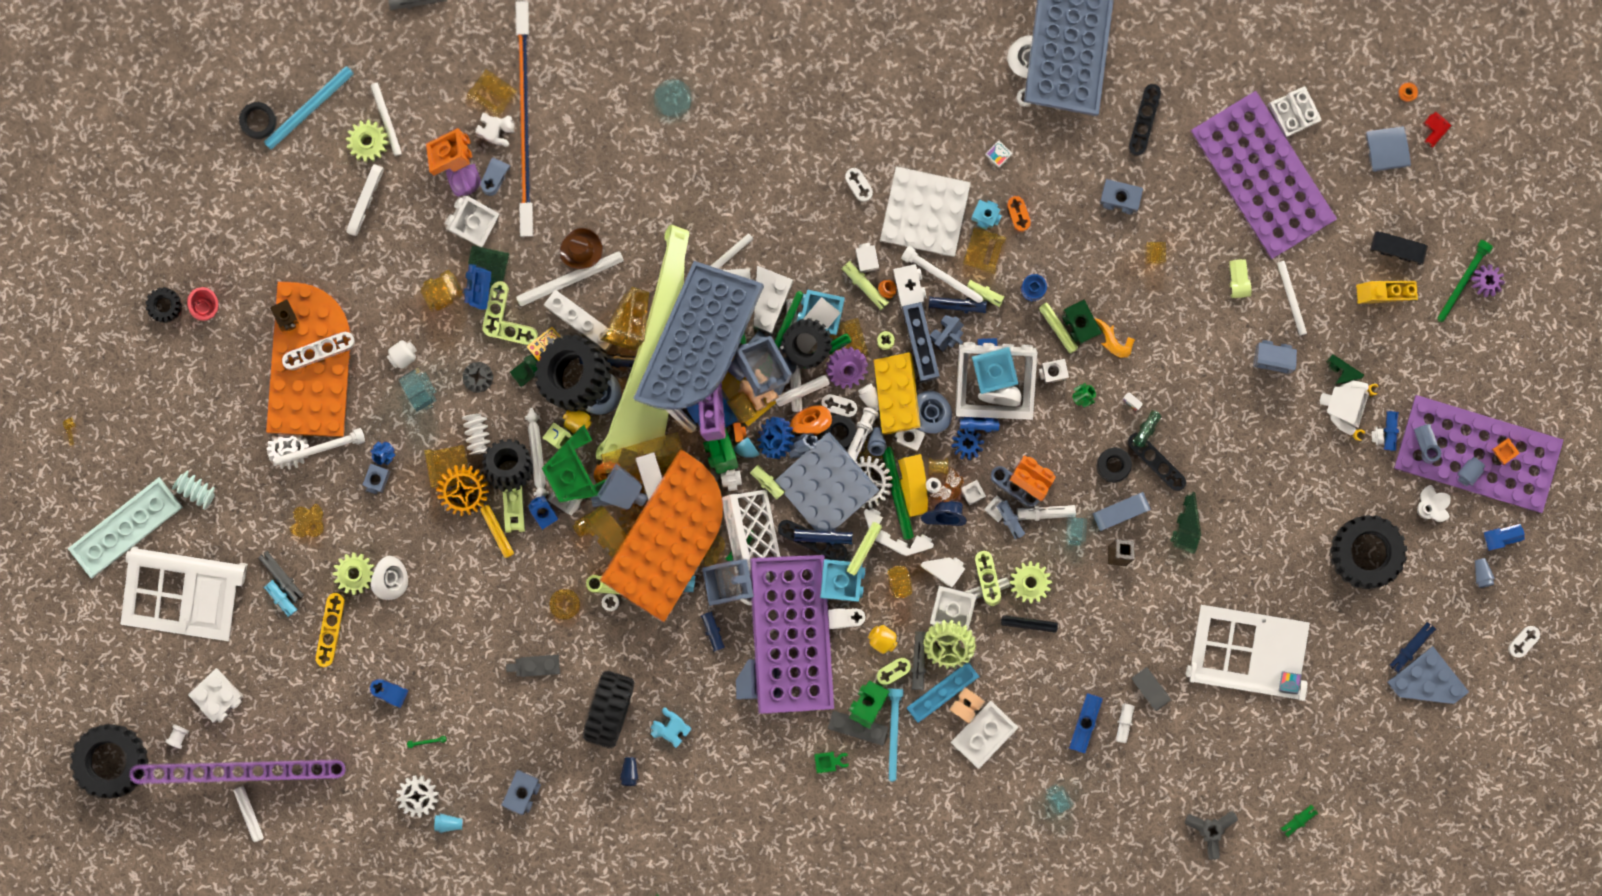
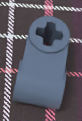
M494 157L490 160L481 180V188L484 194L493 196L498 192L506 178L504 177L506 171L510 170L511 165ZM492 182L494 187L487 189L486 184Z

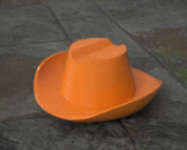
M810 406L801 410L792 418L790 427H793V432L813 433V435L817 436L829 428L832 423V416L830 411L824 406Z

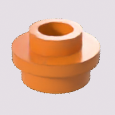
M1404 83L1399 88V97L1403 101L1411 102L1417 97L1418 89L1412 83ZM1410 89L1412 94L1407 95L1405 90Z
M884 280L878 285V291L884 298L891 299L895 296L897 287L893 281Z

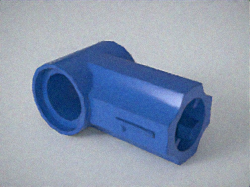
M1521 524L1483 532L1488 551L1525 540Z

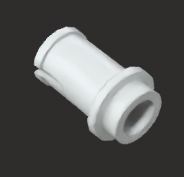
M930 478L926 482L927 493H936L941 489V482L937 478Z

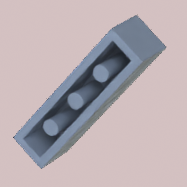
M922 302L903 306L902 311L920 383L939 379L940 376Z

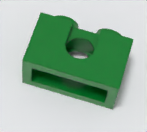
M870 680L867 685L863 684L858 692V695H860L857 702L854 700L849 708L851 712L849 718L870 729L887 699L889 691ZM867 700L871 702L872 706L864 705L863 701Z

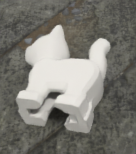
M483 113L480 121L485 123L486 127L482 129L478 125L475 131L476 137L485 139L489 143L508 147L509 142L505 139H500L499 134L501 129L505 132H515L512 117L506 116L500 119Z

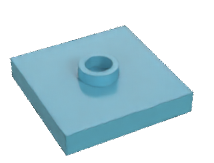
M1009 347L972 357L981 394L1018 384Z

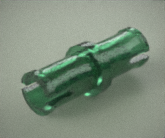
M1155 410L1150 412L1146 421L1141 424L1140 431L1136 438H1134V444L1139 447L1145 446L1146 441L1150 435H1153L1155 426L1162 417L1159 412Z

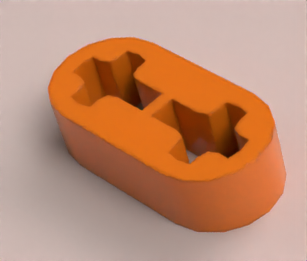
M1013 196L1008 200L1007 208L1014 228L1019 232H1025L1030 227V217L1023 199L1019 196ZM1013 200L1021 203L1019 213L1016 212L1015 207L1011 208ZM1019 215H1021L1023 221H1027L1024 228L1021 225H1017Z

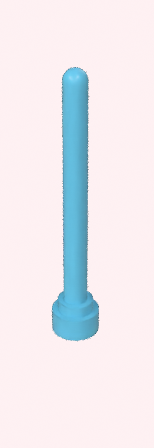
M889 688L888 696L890 697L889 700H891L889 780L894 782L897 776L899 701L903 697V689Z

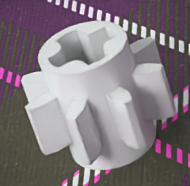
M733 469L721 473L722 486L728 487V491L737 490V485H742L740 471Z

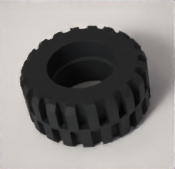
M564 335L563 339L560 337L554 339V343H549L546 346L545 352H541L539 355L541 356L540 361L536 363V367H538L537 371H535V378L538 379L536 386L540 389V394L546 398V401L565 410L577 412L578 409L583 411L588 406H594L596 400H601L604 396L602 393L604 390L607 391L609 386L607 382L611 380V374L609 373L611 364L607 362L609 360L607 354L603 352L600 346L578 335ZM581 357L583 361L582 376L577 384L565 389L563 385L564 370L572 360Z
M1364 515L1346 522L1338 529L1336 536L1333 537V545L1330 548V553H1332L1331 562L1335 565V572L1337 575H1341L1344 582L1350 583L1355 588L1375 589L1388 585L1404 569L1403 564L1407 560L1405 556L1407 546L1404 545V535L1399 533L1400 529L1397 526H1393L1390 520L1382 519L1381 516ZM1361 535H1375L1385 545V561L1375 570L1361 569L1352 559V544Z
M608 670L602 672L584 727L583 739L586 742L609 749L616 746L634 689L635 681L631 677Z
M99 725L98 727L88 729V732L83 733L79 737L80 740L75 742L73 746L75 748L74 752L70 754L72 759L70 770L74 772L72 775L74 781L77 780L78 786L86 790L87 794L97 796V798L108 799L122 797L127 793H131L135 790L136 786L140 785V783L132 781L130 772L136 765H147L148 759H146L145 755L147 750L142 745L143 741L136 736L134 731L128 730L124 726ZM106 743L120 746L126 757V766L123 773L112 780L99 777L92 767V757L95 750ZM142 769L134 771L136 779H141L145 776V772Z

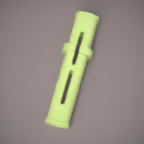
M851 261L842 267V270L853 280L852 283L857 285L880 311L889 303L864 277L865 274L863 272L860 273Z

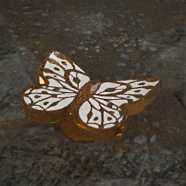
M950 467L945 484L938 492L931 493L929 497L943 502H949L957 498L961 493V486L964 482L963 477Z

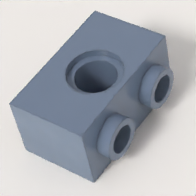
M1106 179L1099 204H1103V208L1109 210L1119 208L1126 214L1137 213L1143 188ZM1119 193L1124 194L1126 201H1117L1116 195Z
M517 770L501 806L521 815H524L525 812L529 813L533 802L530 800L533 794L537 795L541 784L538 783L540 779ZM520 788L527 790L528 794L524 799L519 798L517 795V791Z

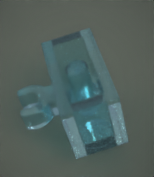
M416 368L398 379L416 412L423 408L428 410L433 407L431 404L437 401L434 396L436 390L426 372L422 374L419 368Z

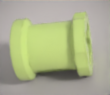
M888 331L879 334L877 341L880 349L889 350L893 347L895 340L893 334ZM882 337H883V338L889 337V338H890V339H889L890 344H887V343H886V344L883 345V344H882Z

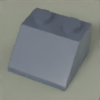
M1262 340V343L1259 342L1256 345L1253 367L1287 374L1295 371L1297 350L1292 349L1291 345L1281 344V347L1273 345L1274 342Z

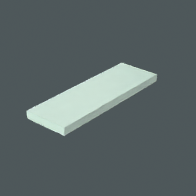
M159 477L71 545L68 550L92 579L181 510L183 506Z

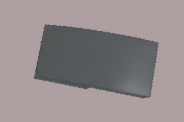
M1144 668L1131 678L1155 711H1158L1171 701V698L1149 668Z

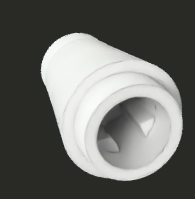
M870 383L858 390L860 395L858 396L868 408L878 411L879 402L876 387H873Z

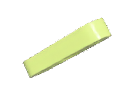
M981 551L976 555L975 562L983 597L988 605L995 606L1001 601V592L993 558L989 552ZM981 557L986 558L988 569H984L983 563L979 562L982 560ZM991 574L994 579L992 582L986 583L983 581V576ZM989 588H993V593L996 595L994 600H991L989 597Z

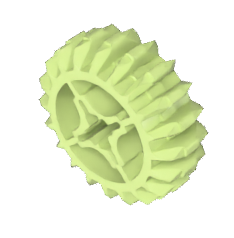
M952 619L949 623L945 620L942 621V624L936 622L935 626H931L925 634L923 642L924 651L927 653L928 659H932L933 664L939 663V668L942 665H945L947 670L950 666H953L954 669L957 668V665L963 667L964 663H968L974 655L976 648L975 636H972V630H967V625L960 626V621L957 624H954ZM935 640L938 642V645L941 647L940 649H938V647L936 646ZM959 640L963 642L965 646L964 649L961 647Z

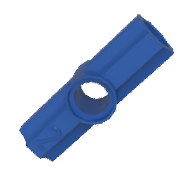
M1089 693L1086 694L1069 746L1070 749L1081 753L1086 752L1103 698ZM1083 718H1088L1091 721V726L1088 729H1084L1081 726Z

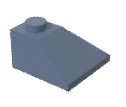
M749 659L736 679V699H758L755 659ZM774 668L772 670V677L778 679L780 671ZM777 687L773 690L775 698L781 696L780 689Z

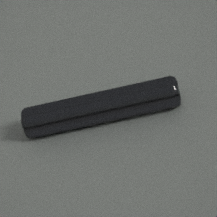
M1006 615L1001 617L1002 626L1054 633L1058 629L1057 622Z

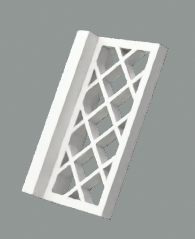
M767 489L722 497L734 561L747 559L750 571V557L752 554L758 558H765L770 551L774 554V557H780ZM757 495H762L763 503L761 507L753 502ZM738 498H743L748 502L745 509L739 506ZM751 505L758 510L755 517L747 513ZM761 513L766 516L767 522L765 525L757 520ZM744 516L752 521L748 528L743 525L742 520ZM755 524L762 529L759 536L751 532ZM765 532L770 535L771 540L769 544L761 539ZM748 535L756 540L752 547L746 542ZM758 543L766 548L762 555L755 551Z

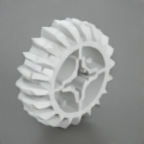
M862 456L860 457L861 463H858L857 460L855 462L859 467L866 466L864 473L867 475L868 472V477L873 483H876V487H882L877 495L867 501L869 508H872V501H875V504L878 506L880 505L878 498L880 497L881 500L885 501L886 498L882 494H890V491L885 488L892 487L891 483H887V480H891L892 476H885L890 471L889 469L882 470L885 463L878 466L879 459L876 458L874 463H871L872 458L869 456L867 462H865ZM871 467L880 473L882 481L872 478Z

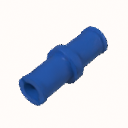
M1386 411L1384 450H1397L1399 412Z

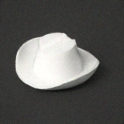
M1032 35L1016 40L1011 45L1007 55L1010 68L1017 75L1027 78Z
M386 556L377 564L371 580L372 591L377 597L384 600H393L402 596L408 586L407 571L399 559L393 556Z

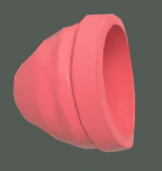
M196 288L190 292L187 298L189 312L199 321L210 320L218 311V299L209 288Z

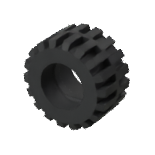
M812 318L800 319L793 323L784 333V339L781 341V346H783L782 352L786 354L785 358L787 361H792L791 364L793 366L798 365V368L806 367V369H810L811 367L818 366L830 354L832 338L829 335L831 333L825 329L826 326L824 324H819L820 321H813ZM807 333L815 338L817 350L814 353L806 354L798 348L797 337L800 334Z
M503 439L499 440L500 443L498 444L494 442L492 448L488 447L486 449L487 453H484V460L482 461L489 484L493 485L495 489L500 488L502 492H505V489L508 492H513L512 489L516 488V490H519L521 485H527L526 480L530 481L532 478L533 464L530 453L523 443L520 445V442L517 440L512 442V439H507L505 442ZM506 461L517 462L516 466L512 469H498Z

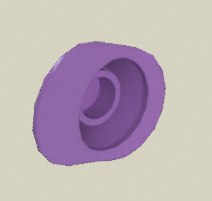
M470 164L455 172L450 168L446 170L451 189L457 197L460 195H470L481 185V179L475 164Z

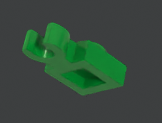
M834 752L814 754L817 773L836 771L835 765L843 768L849 766V763H841V758L848 756L847 753H841L838 757H834Z

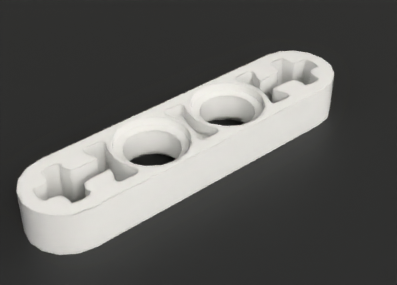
M373 165L349 222L347 233L354 236L358 235L365 218V210L369 208L373 198L371 197L372 193L376 191L383 174V167Z
M349 332L333 335L286 353L283 356L282 363L286 369L291 371L350 350L355 344L354 337ZM345 336L347 337V339L351 338V340L348 341L349 345L345 346L344 343L339 344L340 349H337L336 344L333 341L337 339V342L339 343L343 341V337ZM325 343L333 345L331 352L325 353L322 350ZM309 349L315 352L314 358L310 360L304 357L305 351ZM298 353H300L304 361L301 363L300 360H296L293 366L289 363L286 364L291 356L293 359L299 358Z

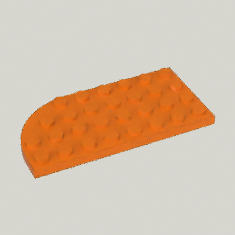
M278 282L276 304L288 300L299 324L291 331H281L275 319L266 433L344 437L350 350L292 371L285 368L282 359L290 351L342 332L350 333L347 318L339 304L325 291L304 283ZM345 336L343 337L342 342L338 343L337 339L333 341L336 344L337 349H340L339 344L344 343L345 346L349 345L348 341H350L351 338L347 339V337ZM325 343L322 350L325 353H329L333 350V345ZM311 349L304 353V357L308 360L315 356V352ZM298 353L299 358L293 359L291 356L286 364L289 363L293 366L296 360H300L301 363L304 361L300 353Z
M679 450L599 580L662 622H665L712 545L722 522L723 502L719 486L711 472L701 462L685 451Z

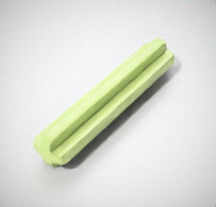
M1044 303L1039 307L1040 312L1069 353L1076 351L1078 346L1049 304Z
M873 522L847 568L848 573L852 575L857 574L882 528L880 524Z

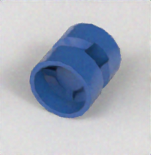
M1038 274L1027 276L1021 286L1022 296L1030 302L1040 300L1047 290L1046 280Z

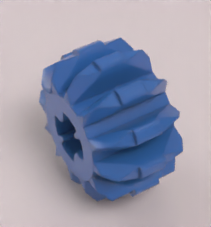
M964 429V435L958 430L957 434L960 438L956 436L952 438V440L958 443L952 444L951 447L959 448L954 454L957 455L961 451L960 459L962 460L965 454H967L969 461L971 460V453L975 458L978 457V453L975 450L983 451V448L977 445L984 444V441H977L981 434L979 433L974 436L975 430L968 434V429ZM965 439H969V442L973 443L970 449L963 446L962 442L965 443Z

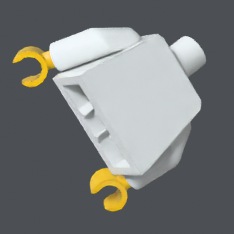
M1353 380L1341 384L1340 387H1335L1332 395L1322 393L1320 404L1328 406L1327 413L1331 416V421L1339 430L1353 435L1355 440L1362 441V439L1357 437V433L1365 434V431L1356 428H1359L1368 395H1377V393L1371 391V388H1378V385L1371 384L1368 386L1367 383Z

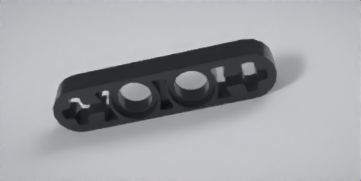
M1156 84L1147 85L1142 95L1128 148L1129 152L1134 156L1142 155L1147 147L1161 96V89ZM1152 88L1157 93L1152 98V102H1156L1155 105L1151 102H1144V99L1149 100L1150 94L1147 93V90L1150 91ZM1143 107H1151L1152 114L1145 116L1142 113ZM1140 124L1146 125L1147 133H1138L1137 126ZM1134 135L1139 138H1146L1145 141L1141 139L1140 147L1143 148L1139 149L1138 152H1135V148L1132 147V145H1136L1138 138H1134Z
M1133 433L1128 438L1130 449L1173 491L1184 489L1186 486L1185 477L1142 434ZM1133 437H1139L1142 446L1145 443L1148 445L1141 454L1138 452L1141 448L1138 445H1132ZM1147 450L1154 451V460L1149 461L1145 458ZM1160 464L1168 465L1169 471L1167 474H1161L1158 471ZM1174 471L1176 474L1172 476L1175 479L1181 478L1182 481L1180 483L1182 486L1174 487V481L1171 478L1167 481L1165 478Z
M783 520L778 525L780 536L792 542H795L794 538L791 537L793 533L787 532L784 534L781 528L782 525L786 526V524H789V528L794 531L795 527L799 528L798 530H810L790 520ZM795 542L832 560L843 561L847 557V549L840 543H835L832 548L835 550L842 548L844 556L836 558L835 552L830 551V555L826 553L830 543H827V547L824 550H819L816 547V542Z

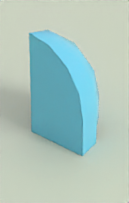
M748 437L733 449L738 455L745 458H754L760 455Z

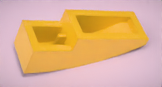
M921 454L898 460L903 478L900 480L909 517L928 512L926 476Z

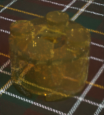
M450 270L444 271L435 280L430 278L423 282L424 286L421 287L420 293L431 312L434 309L436 311L442 310L453 304V300L457 296L461 299L465 295L454 273H451Z

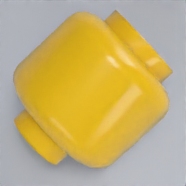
M579 409L577 412L567 410L563 416V419H565L564 428L573 434L583 425L588 430L592 424L590 421L591 416Z
M885 625L875 626L868 635L870 646L882 654L888 651L892 652L897 646L896 633Z

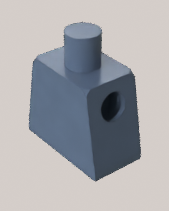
M615 464L597 494L601 501L625 509H629L633 502L643 506L647 500V496L640 493L641 483L618 464Z

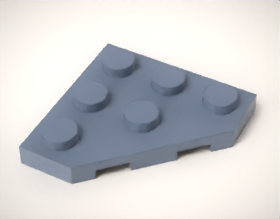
M1433 646L1387 682L1397 696L1401 698L1455 704L1469 693Z

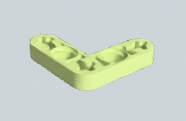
M498 281L494 283L490 289L484 317V333L491 337L529 345L538 338L536 329L503 321L509 288L505 282ZM499 285L505 290L499 297V299H503V302L492 300V297H497L498 292L495 291V288H498ZM492 304H498L501 307L499 314L491 312ZM488 316L499 318V321L497 319L494 321V326L497 327V330L489 332L490 328H487V325L491 324L492 318L489 319ZM508 326L513 327L516 331L513 337H509L505 333V329ZM519 328L522 329L521 333L527 334L528 331H531V335L534 336V338H531L529 341H527V337L521 335L520 339H517L519 335Z

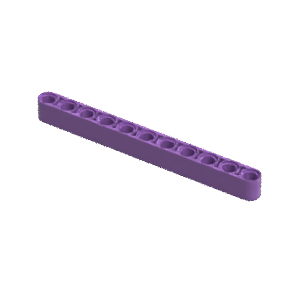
M340 760L147 764L133 767L130 772V778L135 783L323 779L343 776L345 765ZM337 763L342 766L339 774L331 772L333 764ZM275 765H280L283 768V773L279 776L272 773V768ZM294 765L302 766L303 772L300 775L292 773L291 770ZM313 765H321L322 772L317 775L311 772ZM236 766H241L244 769V773L240 777L235 776L232 772ZM255 766H261L264 769L261 776H255L252 773V769ZM197 767L203 768L205 772L200 778L195 777L193 774V770ZM215 767H222L224 769L223 776H214L213 769ZM157 768H161L165 772V776L161 779L155 778L153 774ZM176 768L184 770L185 775L182 778L174 776L173 771ZM142 769L145 772L144 778L136 779L134 771Z

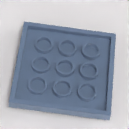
M830 432L816 443L815 449L803 454L775 480L785 491L786 497L815 531L837 529L880 491Z

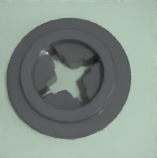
M472 362L465 368L462 374L464 385L472 392H483L493 382L492 370L482 362ZM479 370L480 375L486 379H479L477 385H475V379L470 375H476Z

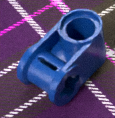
M382 679L375 680L370 685V692L374 696L399 708L402 707L409 691ZM382 683L384 691L377 693V689L374 687Z

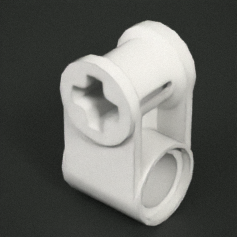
M860 609L828 610L829 629L861 626L865 621V614ZM855 612L862 616V619H859V623L851 620V616H854Z

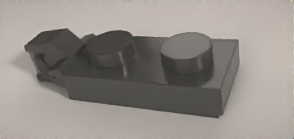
M559 655L520 657L516 659V664H506V672H516L517 676L521 677L560 674Z

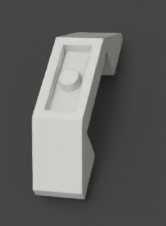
M870 508V510L865 509L864 516L868 528H870L873 522L880 524L883 518L880 516L881 512ZM880 530L875 541L905 557L932 549L934 546L931 543L932 539L923 534L921 537L916 536L910 549L907 548V543L899 539L897 541L890 539L891 535Z

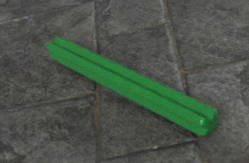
M887 447L882 457L885 469L890 470L887 476H892V479L888 481L892 484L890 488L904 540L914 538L893 451L891 447Z

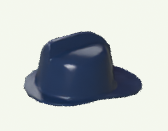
M949 500L940 502L936 505L934 511L925 512L920 518L922 522L929 525L963 526L967 522L966 517L963 516L962 503Z

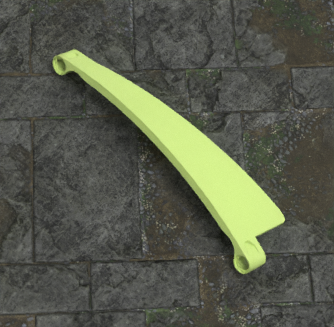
M669 225L665 232L666 252L648 320L631 373L611 423L609 433L596 450V459L604 462L612 460L613 463H617L623 448L643 455L654 453L656 458L659 457L662 450L669 413L664 409L654 408L637 402L633 398L684 284L685 253L689 231L674 225Z

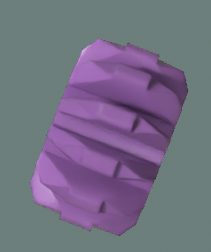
M1482 265L1480 271H1474L1476 276L1472 277L1471 280L1477 283L1472 285V288H1480L1477 291L1478 295L1484 291V297H1488L1489 293L1493 297L1496 295V291H1502L1499 285H1504L1505 282L1499 279L1504 274H1497L1499 271L1498 267L1492 271V265H1488L1487 269ZM1490 277V284L1487 285L1485 278Z

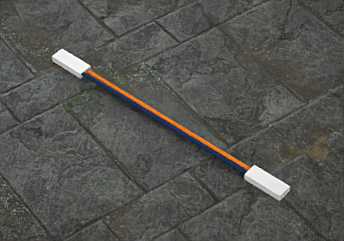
M528 1L516 2V35L519 36L522 164L520 236L529 237L533 236L532 203L530 202L527 83L529 10Z

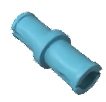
M274 580L264 587L275 600L274 603L281 607L287 617H290L298 610L287 598L288 595L283 593L275 584Z

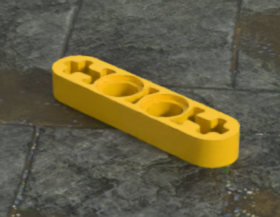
M339 593L330 594L326 601L316 652V662L321 667H328L334 661L345 599ZM335 596H338V600L341 601V604L336 605V610H340L339 614L328 612L329 608L333 609L334 604L331 603V599H335ZM330 615L337 617V624L334 626H329L327 623V618ZM327 634H331L334 638L331 645H326L323 641L324 636ZM321 646L332 648V652L327 651V657H330V660L326 661L325 664H322L323 661L320 660V656H323L325 650H321Z

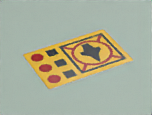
M551 327L530 343L527 348L540 361L541 356L539 355L541 352H545L546 346L549 343L553 344V340L560 337V335Z

